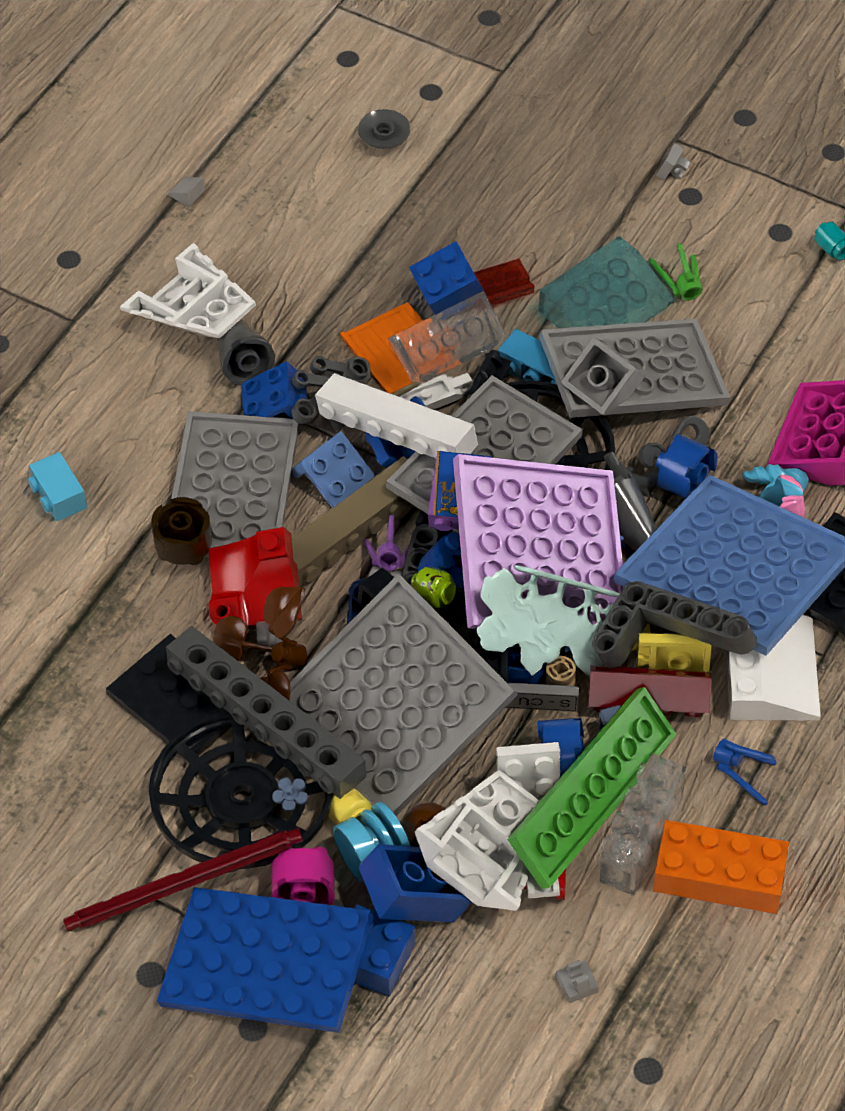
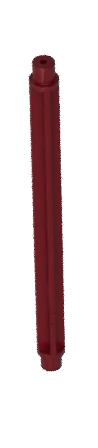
M299 828L288 832L284 830L258 840L251 845H245L186 868L179 873L170 874L116 895L109 900L74 912V915L63 918L64 925L68 932L77 928L89 927L107 920L111 916L120 915L292 848V845L303 841Z

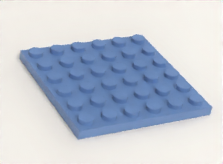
M708 475L614 573V582L625 587L630 582L640 581L743 616L747 619L757 637V644L753 650L767 656L845 567V536L712 475Z

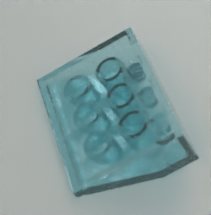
M620 236L543 287L539 294V312L558 328L647 322L674 303L671 294L638 250Z

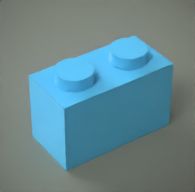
M60 452L29 465L31 477L28 478L30 488L34 494H40V502L46 513L51 512L56 522L87 508L84 490Z

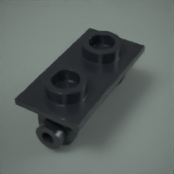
M493 349L486 353L481 368L471 389L468 390V395L464 402L492 375L503 381L512 361L500 357V353Z

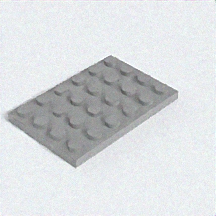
M697 319L544 329L540 332L541 344L570 418L602 415L560 383L593 337L608 345L646 374L633 394L606 415L723 406L729 403L730 395Z
M493 375L452 415V417L474 424L478 442L477 447L471 453L474 455L556 464L582 437L581 428ZM415 452L386 481V488L428 514L436 458Z
M188 411L171 499L177 497L192 498L199 501L206 512L208 511L212 532L211 548L244 540L256 535L257 531L284 526L300 427L299 423L294 419Z

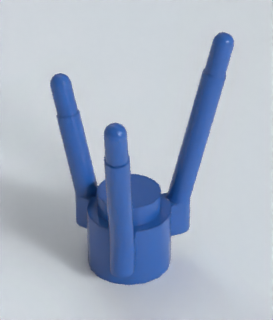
M723 738L718 743L713 755V760L719 762L717 770L726 773L761 804L767 805L768 801L735 773L731 767L738 768L744 756L770 765H776L775 757L737 745Z

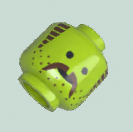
M428 566L422 568L412 577L410 585L434 609L443 608L450 604L455 597L456 585L452 575L448 572Z

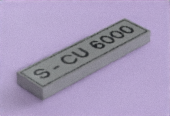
M509 683L518 695L505 708L578 712L579 687Z

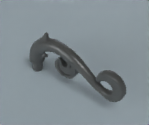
M697 416L683 418L676 426L666 450L658 443H648L641 447L639 450L641 464L648 468L654 467L653 458L657 461L661 452L666 453L674 437L677 434L682 435L684 428L689 425L696 432V437L693 440L706 445L709 439V428L706 422ZM613 451L603 456L611 471H613L614 478L623 475L627 479L629 478L628 474H632L637 479L642 493L650 496L647 488L657 484L659 468L655 467L652 472L645 475H637L632 473L634 470L632 467H626L623 462H619Z

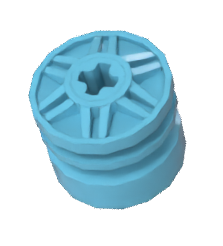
M378 802L371 807V810L365 809L360 813L362 824L356 818L350 817L332 828L336 846L346 866L353 876L364 885L365 882L358 867L377 844L410 846L402 825L392 810L383 802Z

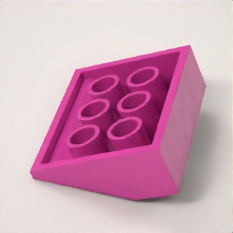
M845 380L800 383L767 465L778 464L782 469H800L806 473L809 480L829 486L845 485Z

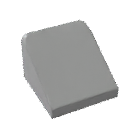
M184 177L168 193V196L189 207L205 191L204 179L201 177Z

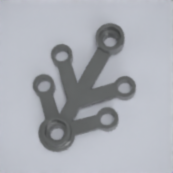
M317 356L310 364V370L314 374H309L305 370H298L292 377V384L297 389H304L307 385L322 387L330 378L321 376L325 371L343 374L341 376L363 384L370 377L371 368L369 362L362 357L350 358L346 363ZM316 363L320 364L322 368H319ZM298 377H301L304 382H301ZM315 396L310 400L305 398L299 399L295 403L291 412L293 419L297 423L306 424L313 419L318 409ZM329 420L330 425L336 430H341L346 426L338 421Z

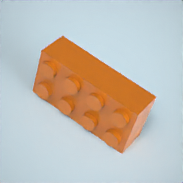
M665 820L653 892L778 914L789 841Z

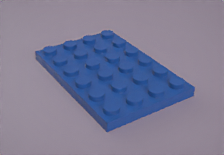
M194 887L157 1002L161 1007L340 1033L373 915L370 910Z

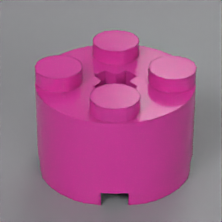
M314 847L312 849L290 848L278 853L271 867V897L332 905L335 900L334 863L328 856V850L323 847Z

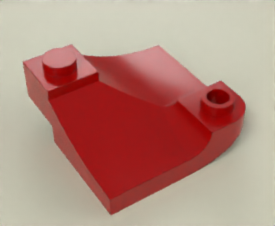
M285 527L257 531L256 535L244 540L209 548L212 599L209 601L210 618L215 625L227 616H236L244 620L248 629L256 628V622L265 621L264 605L271 591L279 587H299L298 566L293 559L292 536ZM227 608L226 615L220 616L221 611ZM301 608L296 621L302 620Z

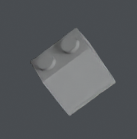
M593 337L560 383L602 415H606L633 394L646 374L608 345Z

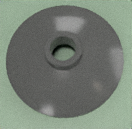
M381 109L372 111L361 119L358 133L361 140L370 147L391 149L407 140L410 134V124L401 113L394 110Z

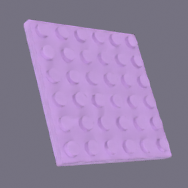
M458 454L453 458L468 628L477 629L486 617L492 615V610L480 597L486 576L493 577L496 572L505 568L511 572L517 583L523 585L530 581V574L515 570L513 565L547 572L621 593L624 587L614 582V573L623 565L613 471ZM538 578L539 595L544 596L557 592L558 582ZM566 585L562 597L564 605L576 608L584 603V590ZM529 590L522 592V599H526ZM596 594L594 596L596 604L601 609L614 604L618 598L603 594ZM588 607L587 617L591 624H596L595 611L594 613L590 612L591 607ZM584 608L577 612L578 616L584 614ZM600 613L602 621L606 618L604 613Z

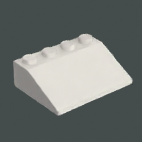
M802 615L767 656L755 650L743 655L725 650L730 720L820 721L813 619L811 617Z

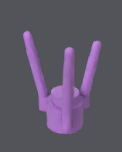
M394 515L389 516L387 543L382 544L378 548V553H376L368 539L363 540L372 558V564L374 566L378 565L380 568L383 567L386 571H393L398 567L403 568L409 548L408 545L401 555L400 548L393 543Z

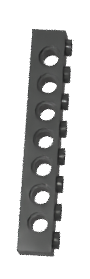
M193 626L189 627L166 646L167 665L176 675L181 674L196 691H202L208 695L215 706L218 708L223 707L231 713V716L238 724H245L260 741H266L273 746L280 757L288 758L296 764L303 775H310L325 792L333 793L341 799L366 778V760Z

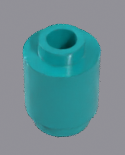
M832 221L820 224L815 231L814 241L831 258H836L837 260L845 259V232Z

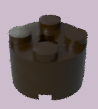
M177 497L170 499L171 503L163 507L161 504L156 508L151 519L157 555L161 560L172 564L197 565L202 562L203 557L209 552V548L212 545V532L208 511L206 512L199 501L192 498Z

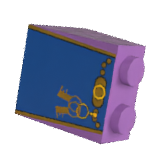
M437 451L428 511L429 527H434L440 531L459 530L453 458L458 454L496 457Z

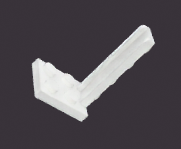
M558 742L496 747L497 771L501 770L539 801L560 779V749ZM528 870L526 882L528 899L560 896L558 879L550 888L541 889Z

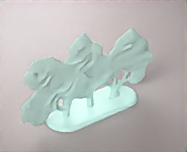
M513 565L515 570L531 575L530 581L523 585L517 583L511 572L505 568L496 572L493 577L486 576L484 578L480 597L492 610V615L486 617L481 625L477 627V634L481 638L480 644L483 649L504 652L507 648L518 643L521 647L520 662L529 671L531 676L542 668L543 663H551L559 657L560 648L563 646H569L576 666L587 676H590V665H603L592 647V641L603 623L600 613H604L607 616L613 604L608 605L605 609H601L596 604L594 596L596 594L618 597L620 593L518 565ZM538 578L558 582L557 592L544 596L539 595ZM566 585L583 589L585 592L584 603L576 608L565 606L562 597ZM529 590L526 599H522V592ZM588 607H591L590 612L594 613L595 611L596 624H591L587 617ZM584 608V614L578 616L577 612Z

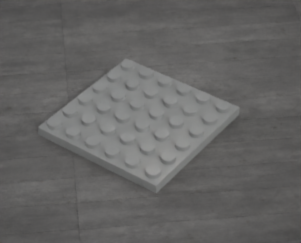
M398 574L290 682L291 692L289 701L366 760V778L354 789L364 795L372 806L378 802H383L397 816L518 694Z

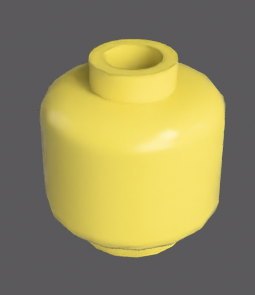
M353 788L341 799L333 795L328 816L336 825L350 817L356 818L362 824L360 813L365 809L371 810L372 805L364 795Z

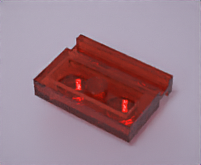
M519 258L474 272L486 294V297L481 299L484 308L534 293V284L531 283L530 277Z

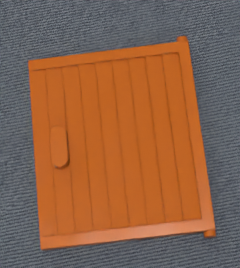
M408 302L347 332H340L341 338L356 357H362L369 362L371 375L381 388L389 394L416 381L422 383L458 365V361Z

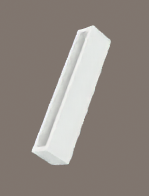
M335 373L315 394L319 413L326 419L338 421L350 428H356L372 436H378L391 441L396 445L410 448L419 454H426L433 458H436L437 451L471 454L478 445L474 424Z

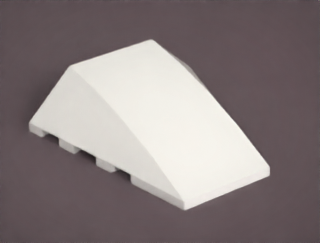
M192 243L175 258L179 273L152 298L138 290L120 306L121 311L142 316L188 332L220 339L256 306V303L235 282L232 283L223 270H218L213 265L212 260L207 255L199 252V248Z
M501 770L496 771L474 787L468 794L456 800L453 805L438 813L432 820L423 824L415 831L426 866L475 905L516 911L521 902L522 889L525 887L528 879V869L507 839L540 801Z

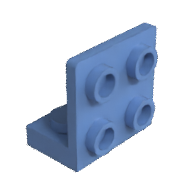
M342 431L332 436L292 468L294 478L297 479L305 474L332 508L374 477L372 470Z

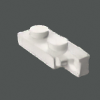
M468 373L455 378L452 376L447 377L444 374L420 383L418 387L399 397L410 400L412 397L417 396L422 399L426 407L436 409L462 398L471 389L473 381Z

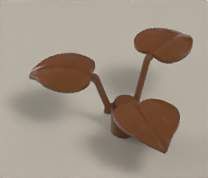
M279 587L268 595L264 605V619L270 624L269 632L282 640V642L274 645V647L244 641L248 631L247 624L236 616H227L221 619L215 627V636L213 637V642L237 661L242 656L243 647L271 652L272 659L281 666L268 670L267 677H260V679L288 700L290 699L291 692L290 681L286 674L281 671H290L291 667L300 668L307 660L305 646L297 644V641L286 637L295 626L304 596V587Z

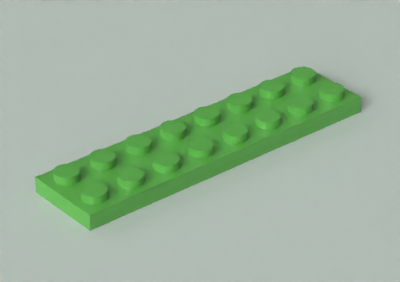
M645 687L634 691L507 839L541 889L550 888L676 737V732Z

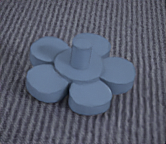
M282 778L278 782L280 790H276L272 794L273 801L277 804L282 803L285 811L295 810V802L299 805H304L308 800L307 793L303 792L306 784L300 778L295 779L292 784L289 778Z

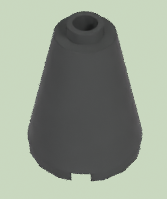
M242 319L220 339L217 338L222 372L234 384L242 385L246 380L271 369L274 365L275 353L271 344Z
M628 474L629 478L627 479L620 475L614 478L620 536L624 538L622 542L636 552L657 528L637 479L632 474Z

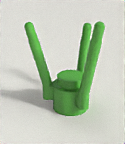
M681 243L677 244L684 273L678 276L676 284L653 258L649 260L650 264L672 289L675 297L681 295L683 300L689 301L699 297L702 293L703 288L700 283L696 255H691L692 274Z

